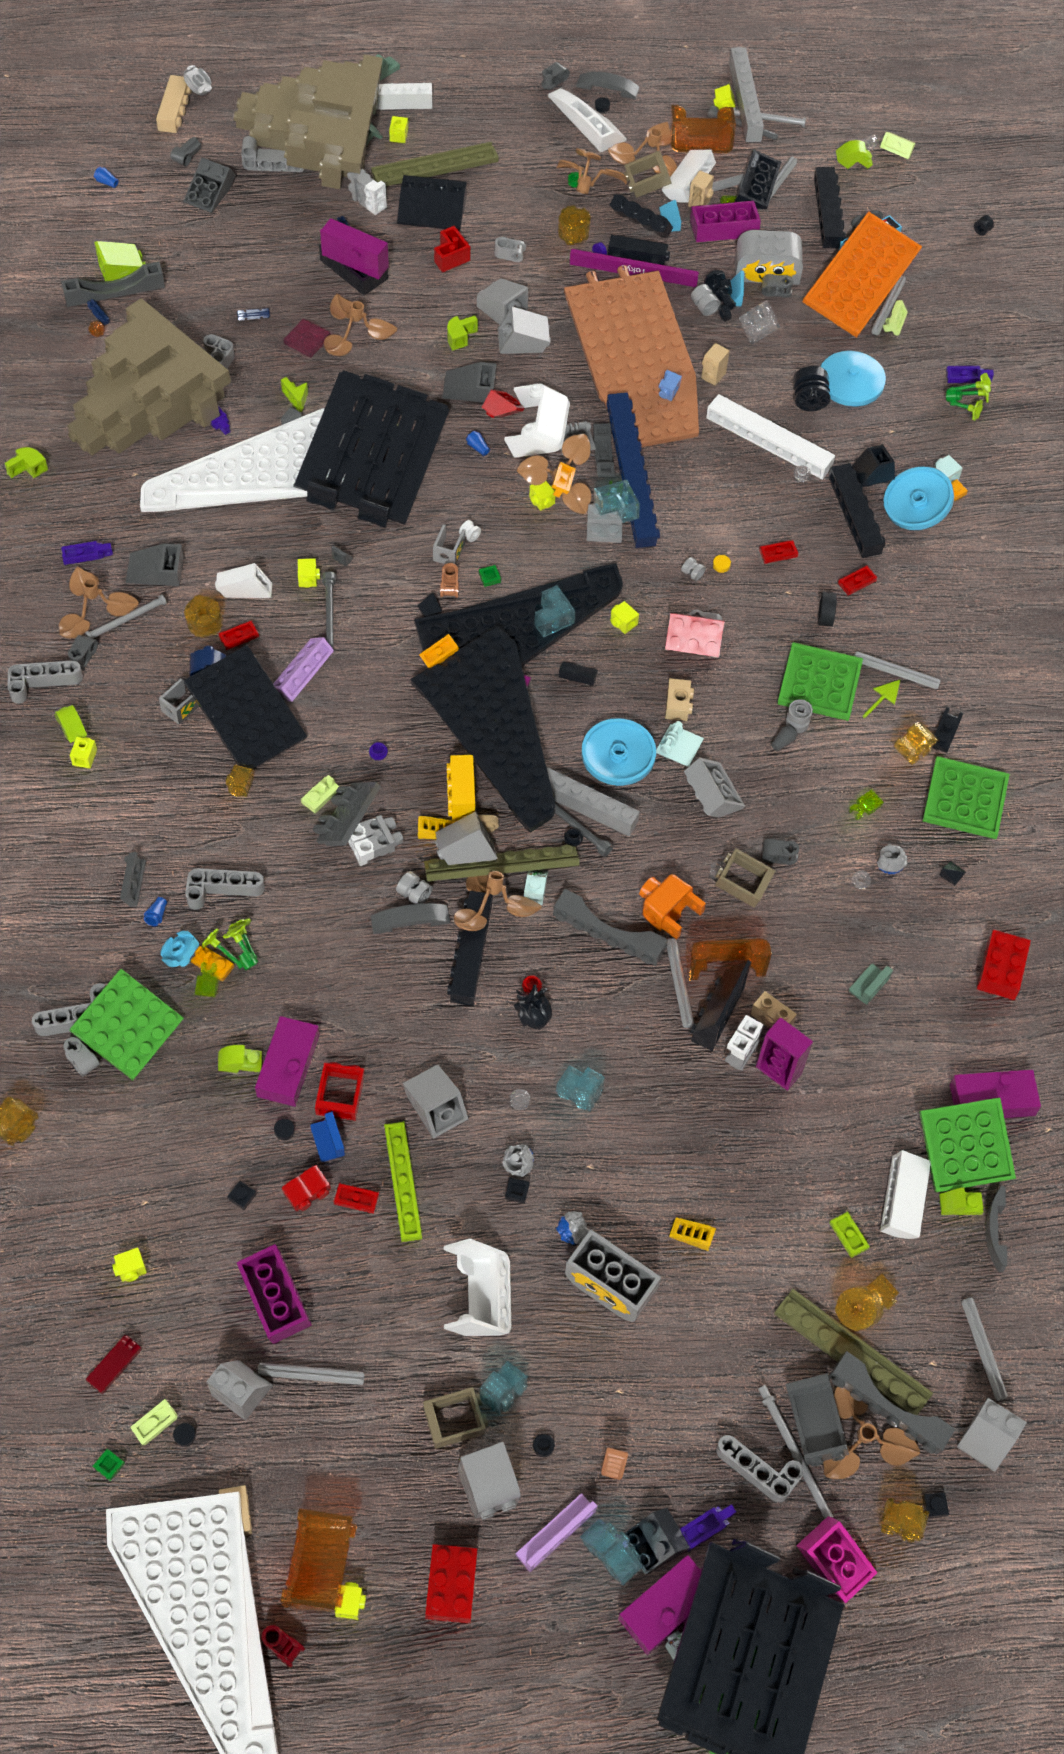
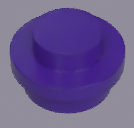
M380 742L374 743L369 749V755L374 760H383L388 754L387 747Z

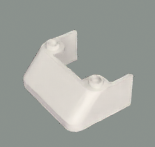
M543 384L514 387V391L524 408L538 406L536 422L526 424L522 428L521 435L505 437L504 439L514 458L560 450L564 442L570 407L568 398Z
M473 1239L445 1245V1251L457 1255L458 1269L463 1274L468 1275L469 1314L461 1315L456 1322L445 1324L444 1329L464 1336H500L508 1334L511 1330L510 1260L508 1255L504 1251Z

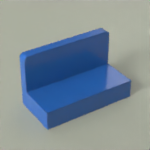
M333 1112L326 1113L324 1121L310 1125L321 1162L345 1156L344 1146Z

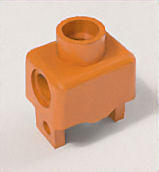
M670 874L662 883L656 878L651 877L644 883L639 892V895L645 899L642 912L643 917L659 932L664 929L676 940L680 937L682 927L676 922L681 918L683 909L688 906L701 916L704 913L706 903L692 893V886L674 874Z

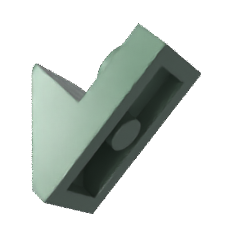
M380 54L376 55V57L383 58ZM390 56L386 59L383 58L380 81L400 69V64Z

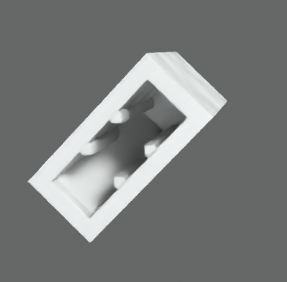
M255 563L217 573L215 586L225 598H271L272 582Z

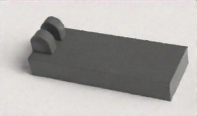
M130 852L124 858L127 865L120 899L130 907L138 905L146 860L138 858V853Z

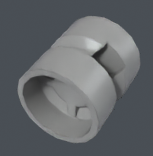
M699 285L691 293L692 301L698 306V309L704 316H710L718 310L721 302L712 293L708 285Z
M801 699L793 701L788 709L786 726H792L797 733L805 732L809 727L813 709L811 704Z
M412 871L407 872L400 879L396 887V891L405 898L409 897V901L413 904H424L433 889L426 881H420V877Z

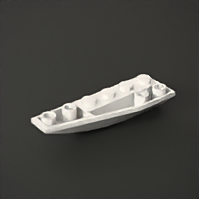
M561 88L548 94V97L600 152L611 148L617 143L626 141V137L609 119L596 112L575 95Z

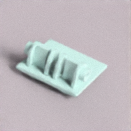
M676 721V723L670 724L656 749V753L689 767L704 738L684 730L683 724L680 721Z

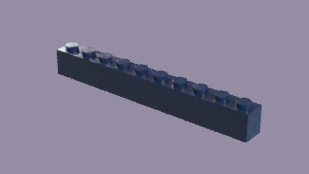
M628 392L608 394L606 406L635 548L656 546L657 539H660V531L655 525L657 524V517L652 511L654 509L653 499L649 497L651 489L650 485L646 482L648 480L647 470L643 468L645 465L644 456L640 454L642 446L641 442L637 439L639 437L638 427L634 425L636 417L635 413H632L631 410L633 409L632 399H629Z

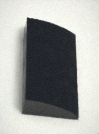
M753 149L748 158L734 202L754 201L757 209H767L782 162Z

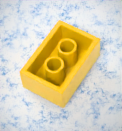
M473 755L450 756V763H447L448 816H452V821H458L475 812Z

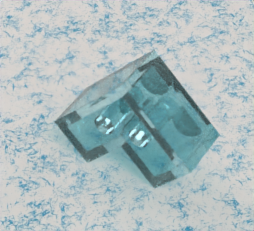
M627 480L594 489V505L600 515L617 511L623 523L639 519L640 503Z
M558 585L542 592L541 605L543 609L535 612L534 625L544 638L574 624L575 609Z
M569 1065L557 1083L556 1092L561 1098L573 1101L578 1108L591 1112L603 1093L605 1077L589 1067L582 1073Z
M507 1361L497 1373L493 1371L481 1385V1401L498 1415L503 1411L507 1412L514 1404L512 1400L517 1394L521 1396L527 1389L528 1377Z
M598 1519L580 1536L588 1551L602 1561L611 1577L622 1585L629 1581L643 1567L638 1560L640 1556L637 1551L628 1545L630 1542L629 1538L622 1531L618 1533L610 1522L606 1524Z

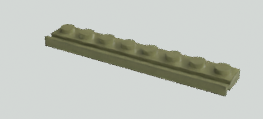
M491 141L371 167V173L377 183L382 181L386 186L402 183L403 175L431 177L496 163L499 161V157Z
M571 845L497 853L498 859L492 861L448 865L445 859L424 861L427 881L489 875L492 871H498L503 874L579 866L576 847Z
M792 1289L774 1314L837 1362L846 1351L863 1362L874 1386L882 1396L901 1410L918 1415L933 1393L796 1290Z

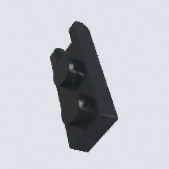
M947 706L930 747L948 753L964 714L960 712L958 717L949 714L950 707Z

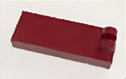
M124 1335L85 1379L86 1382L103 1395L141 1352L142 1348L135 1341L131 1340L128 1335Z

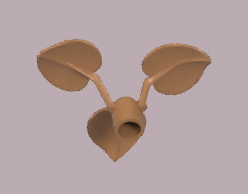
M664 122L651 127L647 131L644 142L636 151H634L630 144L622 142L608 148V152L616 162L628 164L635 161L634 155H637L647 142L649 146L657 147V151H660V146H667L672 141L669 124ZM664 155L662 157L671 177L677 169V165L671 157ZM658 165L652 168L656 174L661 173Z
M576 148V153L587 157L584 175H582L584 168L573 162L559 160L557 168L569 167L579 170L576 191L588 195L590 186H594V183L602 173L620 179L627 184V178L623 173L606 168L601 169L593 181H591V177L587 176L590 158L601 160V156L580 148Z
M337 293L331 301L330 313L337 319L350 318L344 338L339 335H329L324 340V347L329 354L335 356L348 354L352 349V343L346 339L352 322H358L362 318L365 326L368 328V334L378 340L389 338L397 332L398 328L376 318L370 319L368 324L366 313H363L364 304L360 301L351 302Z
M585 434L571 436L563 442L562 453L566 458H569L566 463L567 465L572 461L577 465H581L589 458L590 442ZM536 455L524 460L516 471L528 483L541 485L548 477L547 472L550 473L554 480L557 468L553 471L547 469V459ZM576 483L574 486L571 484L568 494L562 492V499L564 504L572 511L585 514L591 501V492L583 483Z
M76 567L71 575L69 588L74 595L84 596L81 617L77 614L64 616L59 622V634L62 637L72 639L78 635L83 636L86 631H89L90 623L84 620L87 599H95L100 595L103 601L108 604L107 611L114 616L129 614L139 605V602L133 596L123 592L111 593L109 600L106 599L102 590L98 589L99 579L94 574Z
M492 871L489 875L467 878L466 888L469 891L486 894L477 913L471 909H460L454 915V922L458 927L468 931H478L484 928L487 919L480 915L483 912L489 894L497 895L501 891L504 901L507 903L508 912L515 916H530L539 911L542 906L520 895H512L508 899L506 886L503 885L504 875L501 872Z
M836 1388L834 1398L839 1417L848 1419L852 1416L861 1427L857 1431V1442L850 1449L848 1447L849 1455L839 1461H833L832 1459L824 1461V1475L827 1478L837 1480L853 1475L860 1465V1458L853 1451L861 1443L867 1444L874 1439L878 1443L883 1444L880 1448V1454L885 1462L890 1465L898 1466L905 1464L920 1454L916 1442L906 1437L905 1431L899 1428L886 1429L883 1433V1440H881L879 1435H877V1429L874 1425L870 1423L865 1424L864 1421H861L856 1416L864 1414L868 1409V1405L863 1401L855 1400L845 1388Z

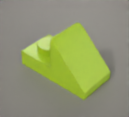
M287 377L281 379L282 392L300 413L303 412L308 396L307 383L296 387Z
M961 1187L939 1194L941 1215H982L984 1212L981 1192H965V1188Z

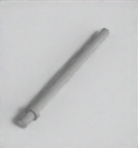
M766 1385L761 1386L758 1390L763 1398L762 1402L764 1406L768 1407L794 1460L800 1462L803 1466V1478L824 1519L828 1516L833 1518L774 1402L776 1399L774 1396H771Z

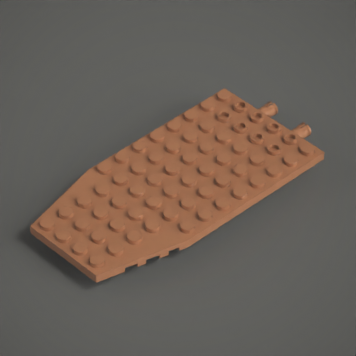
M624 265V270L622 266L617 269L620 278L598 281L596 272L592 271L591 274L590 271L586 274L587 284L565 287L564 294L600 400L606 405L608 394L628 392L629 399H632L633 409L631 410L632 413H635L636 417L634 425L638 427L639 432L637 439L641 442L642 447L698 437L696 374L660 272L654 271L630 276L627 266ZM666 370L682 376L680 388L672 401L659 396V384L664 379Z

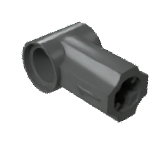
M192 137L181 147H174L170 158L186 167L190 164L192 156L201 149V143L197 138Z

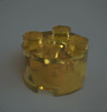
M568 206L561 210L558 218V234L567 245L588 240L591 219L589 212L585 208L581 210L576 208V206Z
M196 595L186 605L184 616L190 633L197 637L205 638V636L212 634L214 636L221 630L223 621L217 601L210 597Z
M917 722L908 728L903 738L899 737L894 744V748L911 765L918 762L919 756L923 755L925 757L932 750L930 747L938 741L921 722Z
M11 1096L7 1097L3 1101L2 1106H0V1138L11 1146H14V1143L17 1141L24 1142L35 1130L36 1127L33 1124L35 1120H38V1114L22 1100L12 1098Z
M870 1286L849 1288L840 1294L835 1306V1313L842 1324L854 1331L867 1329L881 1320L884 1314L883 1299L878 1291ZM858 1304L862 1305L860 1308L861 1312L858 1309Z
M887 1498L880 1522V1532L891 1536L894 1533L902 1535L901 1539L910 1543L920 1542L924 1537L930 1512H923V1507L902 1500V1503L897 1504L894 1503L893 1498Z

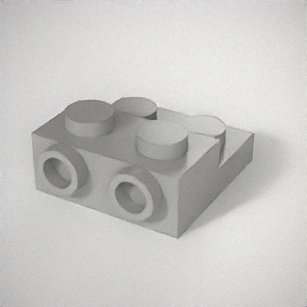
M599 502L588 505L587 541L621 543L623 506H619L617 503L607 506Z

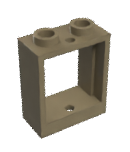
M660 151L625 164L626 172H624L627 181L631 182L628 183L630 192L635 193L636 198L672 184ZM657 165L659 166L661 173L635 183L633 175Z
M735 848L732 854L728 852L723 861L726 865L724 868L720 867L715 875L717 878L715 886L755 908L771 881L775 870ZM733 862L761 878L754 893L725 878Z
M473 1387L423 1402L424 1413L435 1449L485 1434V1427L488 1426L485 1413L481 1414L479 1406H482L479 1393L474 1392ZM470 1400L477 1428L442 1438L434 1410Z

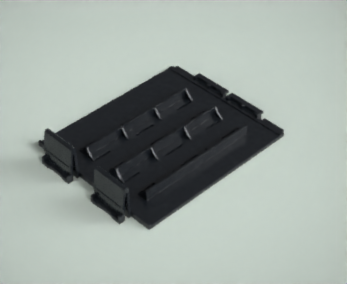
M343 370L338 374L293 487L307 491L306 502L318 504L333 511L338 502L359 509L357 517L359 520L371 522L383 528H386L388 520L406 525L450 409L448 405L433 400L428 402L427 394L400 385L394 390L395 384L368 374H364L363 379H360L361 376ZM345 433L344 438H343V440H342V443H341V445H340V447H339V444H340V442H341V439H342V437H343V434ZM358 438H359V442H358V444H357V447H356V449H355V452H353V451H354V448H355V446H356V443H357V441H358ZM373 443H374V446H373V449H372V451H371V454H370V456L368 457V455H369V453H370V450H371V448H372V445H373ZM389 448L388 453H387V455H386V458H385V460H384V462H383V459H384V457H385V454H386V452H387V449ZM402 453H404V455H403V457H402V460H401V462H400V465H399V467H397L398 464H399V461H400V459H401Z
M733 1539L732 1546H735V1548L730 1550L711 1542L709 1543L656 1719L659 1721L658 1726L680 1736L684 1732L686 1733L685 1738H687V1741L715 1754H727V1752L728 1754H804L842 1610L845 1606L826 1595L840 1591L841 1586L808 1570H799V1568H793L792 1574L796 1576L791 1579L766 1568L778 1563L780 1557L747 1541Z

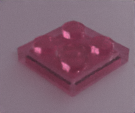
M302 319L284 338V344L312 358L324 345V340L330 335V332Z

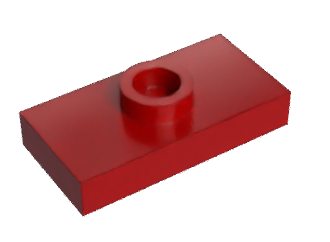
M793 540L760 546L759 548L764 564L797 558L799 554Z
M865 566L839 579L838 585L849 596L876 582L877 576L868 566Z
M252 620L218 633L226 650L259 637V633Z
M339 1183L334 1205L374 1214L379 1192Z

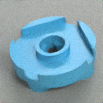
M189 931L176 933L177 937L174 939L170 937L163 945L160 955L163 957L162 961L167 966L177 967L180 965L184 967L190 962L191 956L199 947V942Z

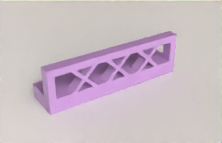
M324 637L311 638L273 685L288 702H292L334 650Z
M581 1493L516 1552V1557L531 1572L596 1512L597 1505L593 1501L590 1503Z

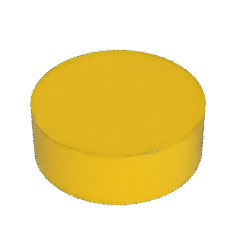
M718 555L714 558L713 568L715 571L725 573L730 569L731 561L727 556Z

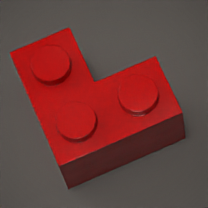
M455 226L440 231V246L434 248V262L441 272L470 261L471 247Z

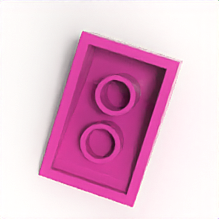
M830 1516L826 1517L796 1545L821 1577L841 1586L840 1591L835 1593L844 1603H847L877 1574V1571L841 1522Z

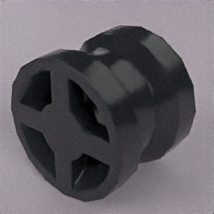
M988 215L982 216L980 220L974 223L975 232L981 236H984L994 228V221Z

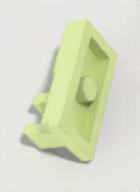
M886 132L880 147L909 159L915 143Z
M902 300L896 301L892 309L891 318H886L885 322L887 325L882 326L885 332L893 331L896 336L900 334L908 313Z
M328 775L301 799V803L316 813L337 793L336 790L339 786Z
M164 1399L130 1428L140 1443L146 1445L172 1424L178 1416L173 1407Z

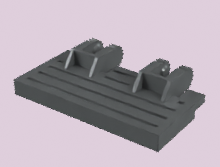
M377 782L351 783L350 786H339L336 790L339 795L332 796L331 802L338 805L332 815L320 816L318 820L323 825H315L313 831L320 835L316 842L326 846H346L381 786Z

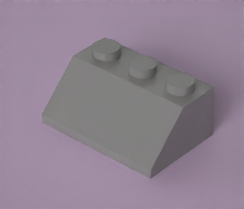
M699 758L684 771L687 776V782L695 790V796L701 801L704 806L703 810L708 816L720 818L745 807L720 762Z

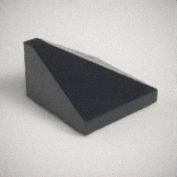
M433 593L418 605L424 617L442 613Z
M951 861L940 872V876L954 886L966 874L964 870Z

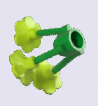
M983 373L980 376L981 381L975 384L951 387L946 392V401L950 402L951 406H959L973 412L972 420L974 421L980 416L983 400L977 401L975 406L962 404L958 401L962 400V395L984 396L986 403H989L991 380L987 373ZM975 387L981 388L978 389V391H962L964 389Z
M250 918L231 924L228 929L229 931L223 935V938L233 937L235 942L239 943L244 952L239 956L240 960L220 945L221 942L216 939L219 931L217 928L209 934L201 946L205 948L211 944L213 947L220 949L236 963L239 969L244 967L245 970H248L259 962L246 935L245 927L250 925Z

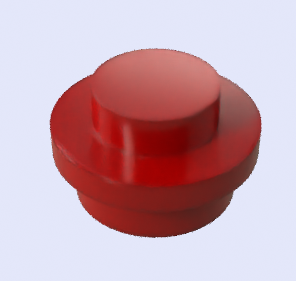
M531 975L523 980L522 988L528 994L533 986L536 985L539 992L542 988V982L538 977Z

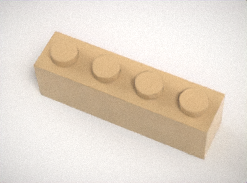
M170 75L156 118L158 131L177 133L178 127H181V118L185 115V105H188V96L192 93L184 77Z

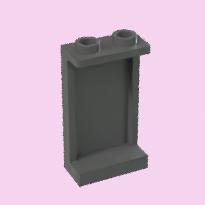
M828 1373L787 1383L786 1388L806 1464L819 1466L826 1460L839 1461L849 1455Z

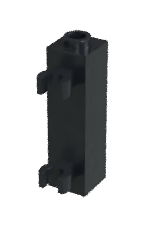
M611 234L608 245L609 256L665 265L666 261L669 262L670 258L668 244Z

